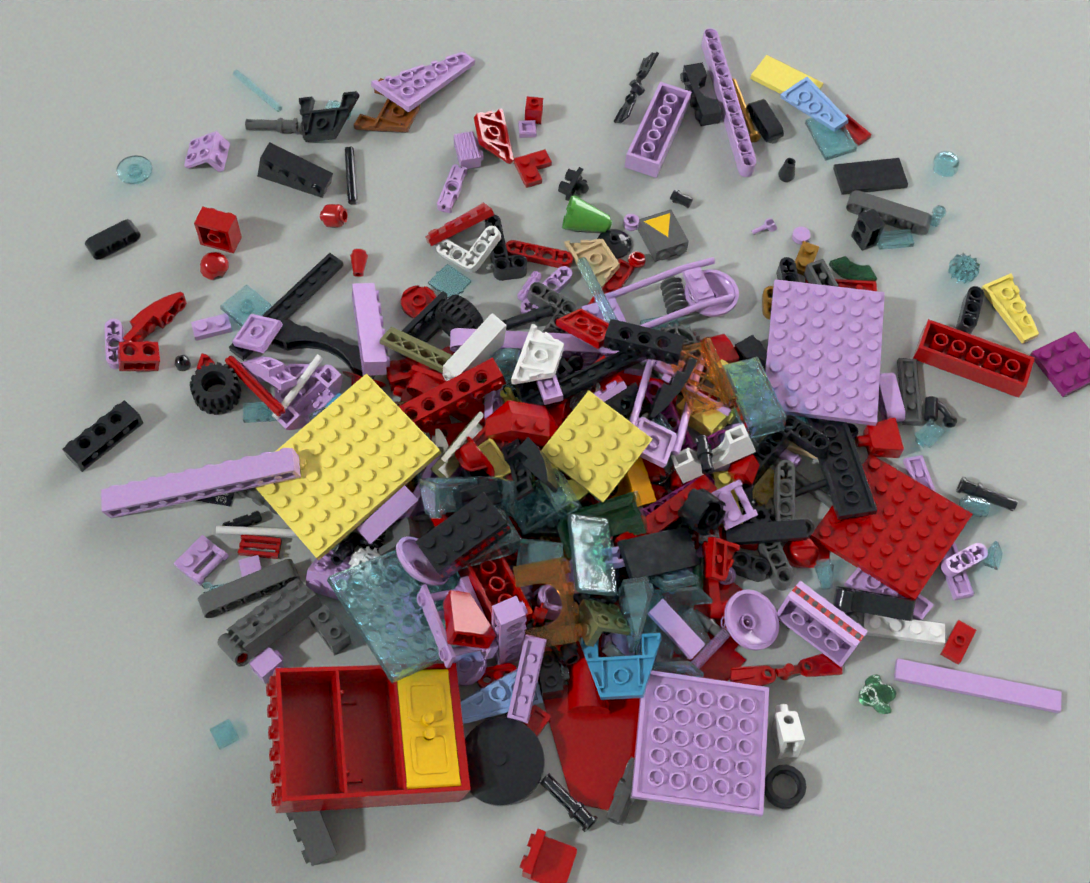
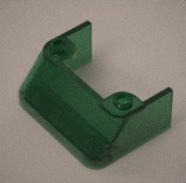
M638 491L605 500L604 503L599 502L568 512L561 517L557 526L567 558L572 557L573 552L580 554L587 551L590 543L627 531L628 533H633V535L645 534L648 528Z

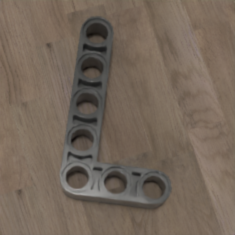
M534 282L530 285L527 295L528 301L539 308L551 304L554 309L555 315L552 316V319L542 333L564 334L566 331L555 325L556 320L576 311V304L540 282Z

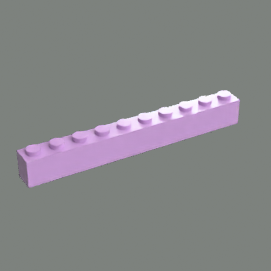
M282 448L276 452H263L258 456H245L235 461L226 460L221 464H208L203 466V468L186 469L180 473H167L165 476L149 477L143 481H130L125 485H112L101 490L102 512L110 518L300 478L299 455L293 448Z

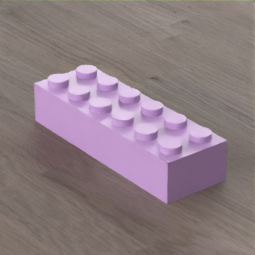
M663 82L659 83L626 154L625 168L657 178L689 107L691 91Z

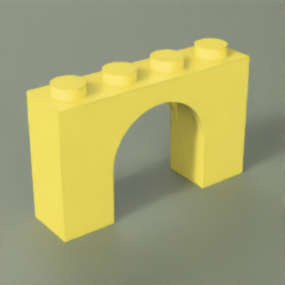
M723 359L710 371L709 382L729 395L731 401L725 406L732 410L729 416H726L694 398L688 426L707 437L719 430H724L727 424H731L738 413L721 377V370L740 412L745 409L748 401L754 400L758 394V382ZM687 395L676 406V410L681 418Z

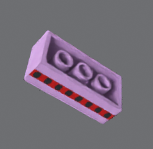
M801 581L788 594L777 612L780 622L840 667L843 666L868 632L843 611L833 606Z

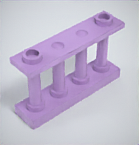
M461 577L455 589L451 590L470 593L484 614L469 577ZM422 585L417 594V602L423 609L438 646L439 657L441 661H444L446 668L451 667L456 656L471 652H482L485 660L493 658L499 648L495 638L489 649L466 646L452 648L450 644H447L446 629H444L441 619H445L444 610L437 611L434 601L444 600L449 590L430 594L427 585Z

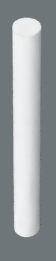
M317 354L298 379L297 385L293 386L281 402L285 410L323 360L320 355ZM274 413L272 414V416L277 420H279V418L281 417L276 416Z
M216 526V534L298 537L291 528Z

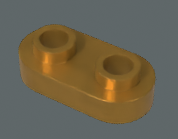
M773 286L766 287L762 294V313L769 320L771 316L769 311H771L772 298H769V296H773Z

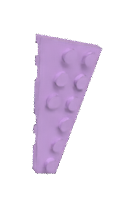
M464 52L447 56L445 60L440 62L432 61L431 65L428 66L420 65L401 71L400 75L391 77V75L386 76L385 80L379 82L377 80L371 81V87L407 112H410L474 66L475 59Z

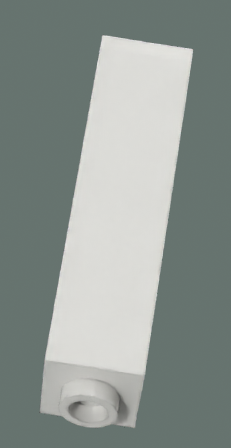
M492 313L443 365L444 379L448 381L485 362L504 345L506 324Z

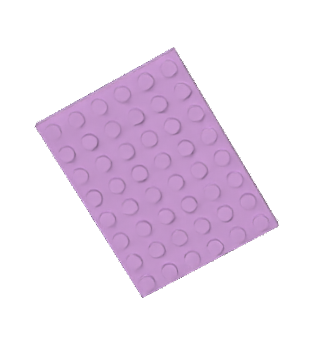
M774 280L765 379L782 414L876 426L885 292ZM765 386L761 412L779 414Z

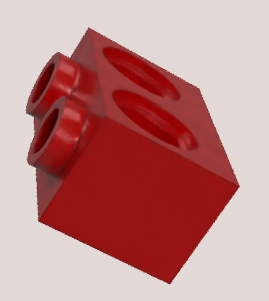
M119 342V371H158L160 364L158 342Z

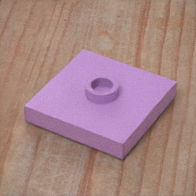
M250 314L232 343L237 347L265 353L283 324L280 320Z

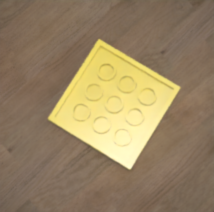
M588 391L541 451L546 455L550 463L604 503L653 439Z

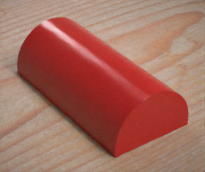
M574 627L572 630L579 647L577 651L580 659L576 663L568 665V713L610 714V699H600L579 642V638H582L577 627ZM601 634L599 637V657H608L605 653L602 652V648L600 647L602 640Z

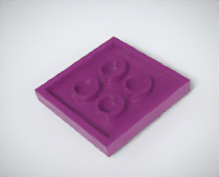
M1075 331L1031 352L1030 356L1035 357L1034 362L1062 397L1090 384V349Z

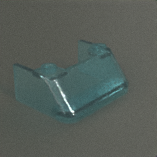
M484 476L420 478L419 488L425 514L429 515V518H442V515L446 514V512H457L452 491L459 488L458 484L470 482V484L477 483L476 479ZM488 476L489 479L497 481L498 492L502 500L501 503L494 505L499 513L514 514L515 481Z
M698 586L657 589L646 592L642 598L634 655H642V634L661 633V641L652 671L704 677V673L690 661H683L679 657H673L675 643L647 613L661 599H664L682 620H686L692 615L695 604L712 603L713 599Z

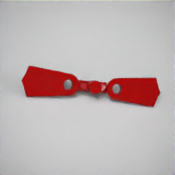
M822 653L802 659L798 665L788 663L781 668H775V670L770 666L732 667L730 682L764 686L773 683L776 677L788 680L791 675L798 673L805 677L842 675L843 671L842 667ZM804 665H808L810 670L806 669ZM765 671H768L771 676H766Z

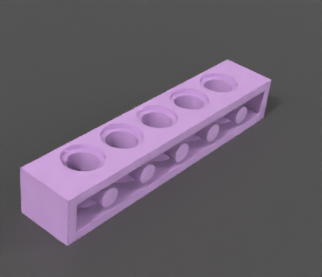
M517 596L492 606V628L495 631V640L499 647L494 658L498 665L514 663L520 660L525 637L524 630L526 629L525 622H527L525 615L527 614V609L523 601L519 602Z

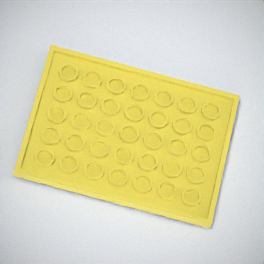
M366 373L276 450L280 451L282 448H293L299 455L301 477L255 488L311 553L320 560L441 454V451Z

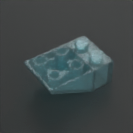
M554 468L558 487L556 493L537 479L536 490L519 501L515 499L514 495L505 500L523 535L546 526L553 521L560 520L581 507L564 474Z

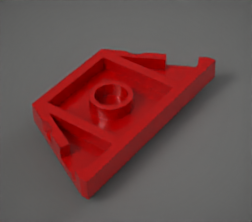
M498 109L497 112H492L491 110L486 113H477L474 116V123L479 145L506 163L511 164L514 158L503 109Z

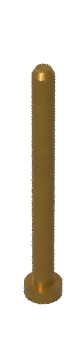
M732 78L740 108L750 133V141L752 143L760 140L761 135L755 130L736 79Z

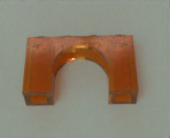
M565 557L514 566L513 571L517 588L541 583L548 584L557 590L562 600L560 615L553 623L525 629V635L528 634L547 639L545 647L581 641L580 636H583V629L581 623L578 624L576 616L579 615V608L577 602L574 603L572 595L575 594V587L573 581L570 582L568 573H571L570 562L566 561Z

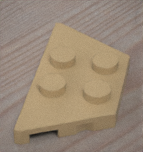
M603 239L581 240V243L564 242L567 251L572 254L573 260L595 294L601 290L620 268L619 262Z

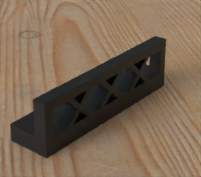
M442 291L402 332L427 343L441 329L436 320L435 311L447 300V293Z

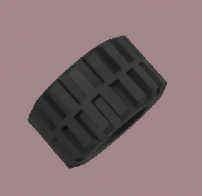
M456 294L451 295L435 311L438 324L449 337L452 329H478L484 322L476 307L464 297Z
M212 362L208 366L202 365V369H197L195 371L196 375L191 376L192 381L189 384L195 404L199 406L201 411L205 410L207 414L214 412V415H219V412L224 414L227 413L226 410L228 409L231 411L234 408L233 405L239 403L238 399H241L242 392L234 369L229 368L227 364L222 366L220 362H217V364ZM214 385H224L223 389L218 392H207Z

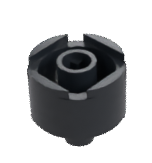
M692 489L688 493V498L683 506L678 510V516L684 524L698 534L706 536L709 534L707 533L711 529L715 531L722 523L726 514L723 507L726 504L706 489Z

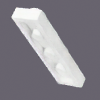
M867 613L863 614L862 627L868 631L866 634L868 636L942 646L945 644V624L921 620L906 621Z

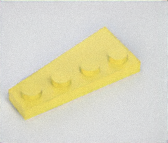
M1010 273L983 285L981 289L1023 344L1036 338L1039 332L1031 315L1026 311V304L1024 300H1021L1018 286H1015L1013 275Z

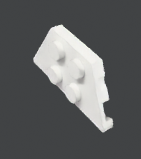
M532 324L512 375V384L554 378L564 351V343L554 339L547 332L542 333L535 324Z

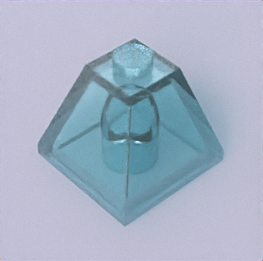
M520 348L499 349L488 359L493 357L504 379H511L522 350Z

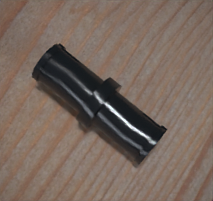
M706 435L697 436L695 438L698 449L697 458L701 463L702 474H712L715 470L712 463L713 453L709 449L708 437Z
M353 532L346 541H342L339 544L338 549L331 555V560L334 564L340 565L347 556L352 555L354 548L358 545V541H360V535Z

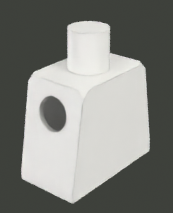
M787 704L777 705L772 723L777 759L797 758L805 741L798 713L796 711H789Z

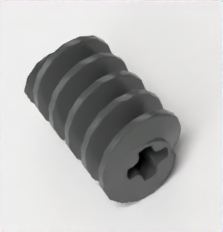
M678 276L668 277L660 284L667 314L688 306L686 296L684 295L685 290L681 283L682 279Z

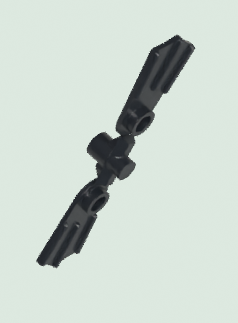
M651 52L648 57L643 58L639 71L636 74V80L634 79L629 83L632 87L630 94L625 97V103L617 113L614 123H622L630 117L637 95L640 96L645 91L641 86V81L648 75L659 55L658 52Z

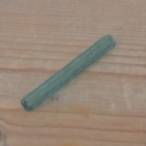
M585 257L579 258L577 265L606 322L609 323L610 319L618 320Z

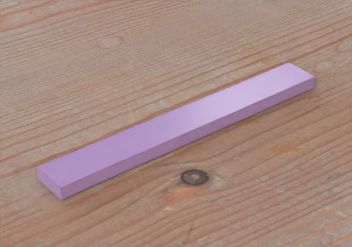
M923 456L904 458L903 463L908 476L936 492ZM955 542L941 563L948 557L958 553ZM954 563L950 567L955 568L956 564ZM966 571L954 577L945 575L953 600L974 596Z
M898 658L895 661L894 680L1054 713L1061 712V691Z

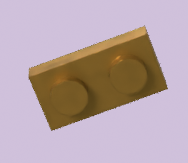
M805 241L802 242L795 259L798 274L804 276L806 266L814 262L819 246Z

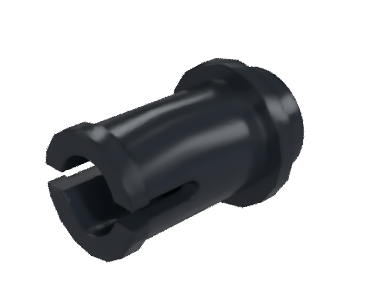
M674 190L670 200L673 203L677 202L689 208L693 198L680 193V190Z

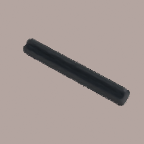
M350 146L345 147L348 203L352 205L357 204L358 200L354 148Z

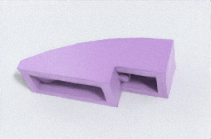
M403 486L359 526L357 531L371 544L415 505L418 499L406 486Z

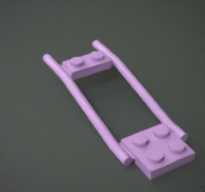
M714 257L675 267L618 290L595 296L596 303L581 306V309L607 323L610 322V319L626 322L615 298L683 273L682 276L696 304L640 326L654 328L698 310L734 301L733 294L714 298V293L701 270V267L715 264Z
M699 356L695 370L693 369L685 383L695 390L697 389L706 361L705 356ZM648 359L629 421L653 439L640 457L664 468L667 465L670 452L675 456H678L680 453L694 397L687 394L678 433L668 430L644 417L640 418V410L653 367L654 370L662 374L667 373L672 376L677 370L681 372L685 364L680 360L678 365Z

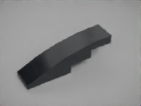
M690 357L684 364L682 371L677 370L671 376L668 385L665 383L661 385L657 390L646 419L652 421L678 395L689 379L697 360Z

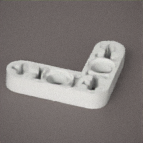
M489 226L482 232L469 251L447 239L437 243L436 250L443 258L470 273L476 272L500 241L501 233L497 227ZM486 246L483 252H478L479 247ZM444 247H445V248L448 247L449 250H450V253H449L447 250L443 249V248H444ZM457 253H462V256L459 259H454V256Z

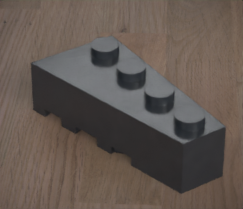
M269 142L260 157L257 177L323 198L331 184L333 173Z

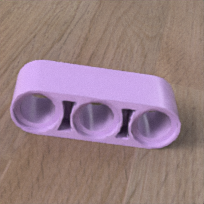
M894 373L880 374L878 398L882 420L896 418V422H902L905 420V408Z

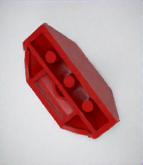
M510 400L506 401L485 420V438L511 442L518 438L523 443L529 437L537 446L543 447L559 429V426L545 406Z

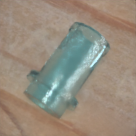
M941 205L934 207L932 210L931 225L934 227L939 226L942 218L946 215V209Z

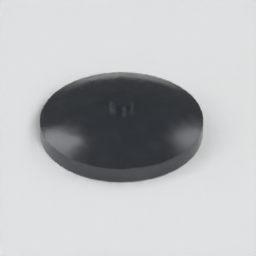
M494 718L482 722L466 736L465 746L470 781L469 792L475 798L493 806H509L526 799L537 788L544 772L545 758L538 737L528 726L510 718Z

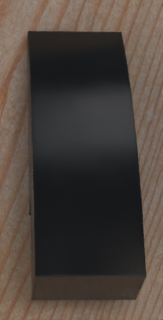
M528 437L517 448L527 459L523 465L551 491L556 493L558 487L554 469L546 455Z

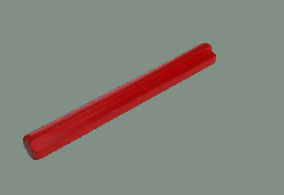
M229 356L225 359L229 368L234 369L237 376L276 416H281L285 413L284 406L234 356Z

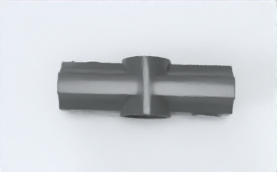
M633 757L628 761L623 777H620L613 794V801L606 815V819L610 822L622 826L627 818L631 804L635 801L634 798H631L635 760Z

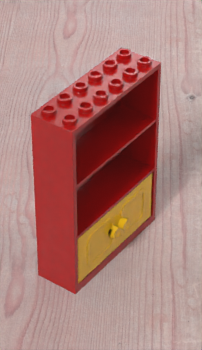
M444 663L275 668L273 675L269 677V683L266 684V696L270 697V704L267 705V717L271 718V726L268 727V739H272V748L269 749V761H273V770L270 771V782L274 784V792L271 794V805L275 806L276 813L459 802L470 791L456 663H452L450 668H446Z

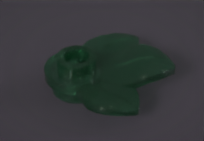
M875 674L865 680V686L860 689L858 698L862 705L873 707L880 714H889L892 712L889 702L895 699L897 693L892 686L882 684L880 675Z

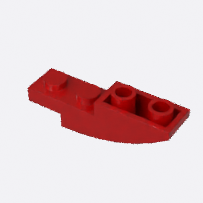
M180 291L163 297L140 311L130 320L132 329L123 337V340L143 342L155 330L156 326L163 329L167 324H170L178 312L182 311L187 304L184 293Z

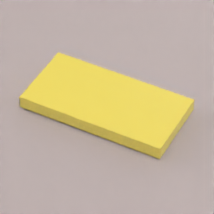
M768 55L764 57L750 77L753 81L779 94L805 77H808L820 90L824 84Z

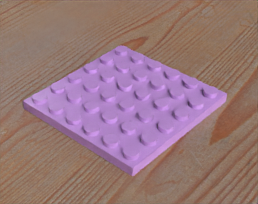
M651 671L644 698H640L631 798L762 817L764 811L769 687Z

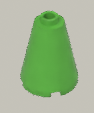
M571 196L566 208V216L564 215L562 229L603 233L606 230H610L612 225L610 215L577 196Z

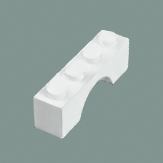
M744 424L725 431L722 443L712 450L714 470L756 452ZM687 448L680 451L678 456L671 455L674 467L683 483L704 475L702 474L701 463L697 458L696 451Z

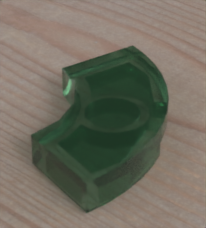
M846 256L829 262V266L833 271L846 280L877 281V277L870 265L855 264Z

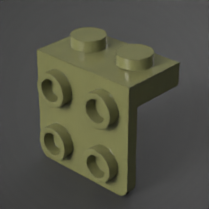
M583 599L572 617L586 646L594 647L603 631L629 635L631 632L619 608L611 603L608 605L596 600Z

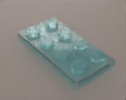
M570 514L568 517L575 591L614 596L617 593L608 519Z

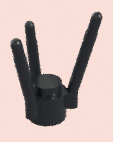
M565 615L571 643L566 642L560 631H557L562 643L560 651L545 635H541V638L547 639L546 644L553 650L559 660L563 659L566 665H572L580 659L577 651L579 647L574 637L569 616Z

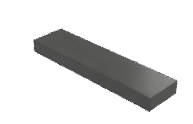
M898 358L899 390L905 408V420L902 421V425L921 426L923 421L917 359Z

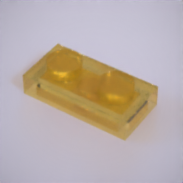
M771 468L765 472L752 491L753 498L756 499L760 507L763 504L766 505L774 495V470Z

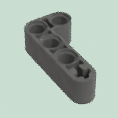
M782 460L774 468V521L805 519V524L808 527L807 536H810L815 530L813 521L807 518H795V466L790 460ZM782 467H784L785 470H788L785 476L784 470H781ZM780 485L787 486L789 492L783 493L780 490ZM781 504H785L788 507V513L781 511Z

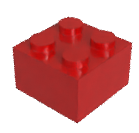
M202 206L194 222L200 245L234 254L242 238L237 216L229 212L225 213L214 208Z

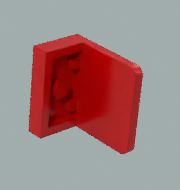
M537 829L536 834L531 833L527 844L531 848L528 856H523L520 868L523 869L522 877L538 883H567L577 849L571 845L546 837V831Z

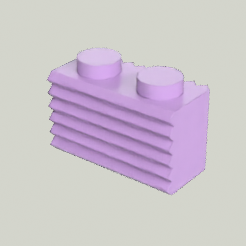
M468 131L454 134V147L460 168L462 166L467 169L481 167V161L484 160L482 150L478 149L480 145L478 137H475L474 132Z

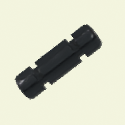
M254 511L249 516L246 514L233 519L232 522L230 520L224 522L222 526L248 527L253 522L255 524L261 522L262 517L259 511Z

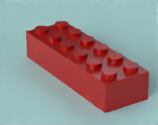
M928 319L920 335L913 359L1019 398L1027 386L1035 357Z

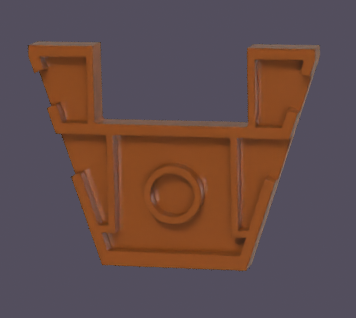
M374 89V93L379 94V95H383V94H381L380 92H378L377 90ZM387 99L377 118L359 114L354 123V129L408 132L420 110V104L410 112H407L390 99Z

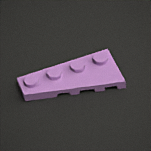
M859 567L844 584V586L852 589L905 598L871 577V575L863 572ZM919 594L915 600L913 618L922 621L934 604Z

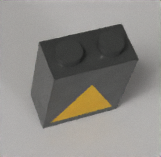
M671 209L639 219L638 231L655 262L687 252L689 240Z

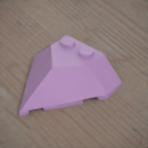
M310 364L285 365V371L296 377L298 381ZM332 365L318 366L287 407L285 413L277 421L287 431L303 428L326 408L325 405L332 398L340 393L343 376ZM275 387V398L281 403L293 387L283 391Z

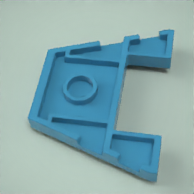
M661 633L642 634V655L599 657V639L594 647L586 646L583 638H579L601 700L644 698L660 645Z

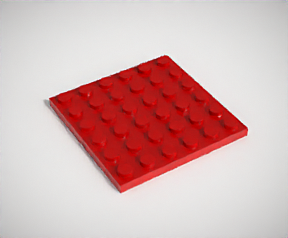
M870 454L862 464L877 507V513L838 520L832 505L811 534L810 539L855 567H859L863 572L871 575V577L905 598L916 600L973 514Z

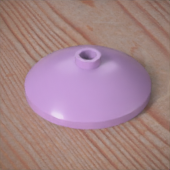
M713 269L702 270L714 293V298L733 294L734 301L696 312L710 317L729 313L736 306L739 298V290L735 281L721 271ZM686 284L684 294L686 301L691 306L696 304Z
M401 538L396 545L397 557L404 570L412 578L432 586L443 585L449 580L448 578L443 581L416 544L415 541L418 538Z
M742 590L735 593L728 600L725 607L726 627L732 638L739 645L746 649L757 651L773 644L779 632V618L775 607L766 596L754 590Z

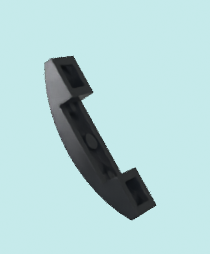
M518 438L502 448L504 459L511 470L514 481L512 489L517 501L536 490L535 476L523 465L527 459L517 449L522 444Z

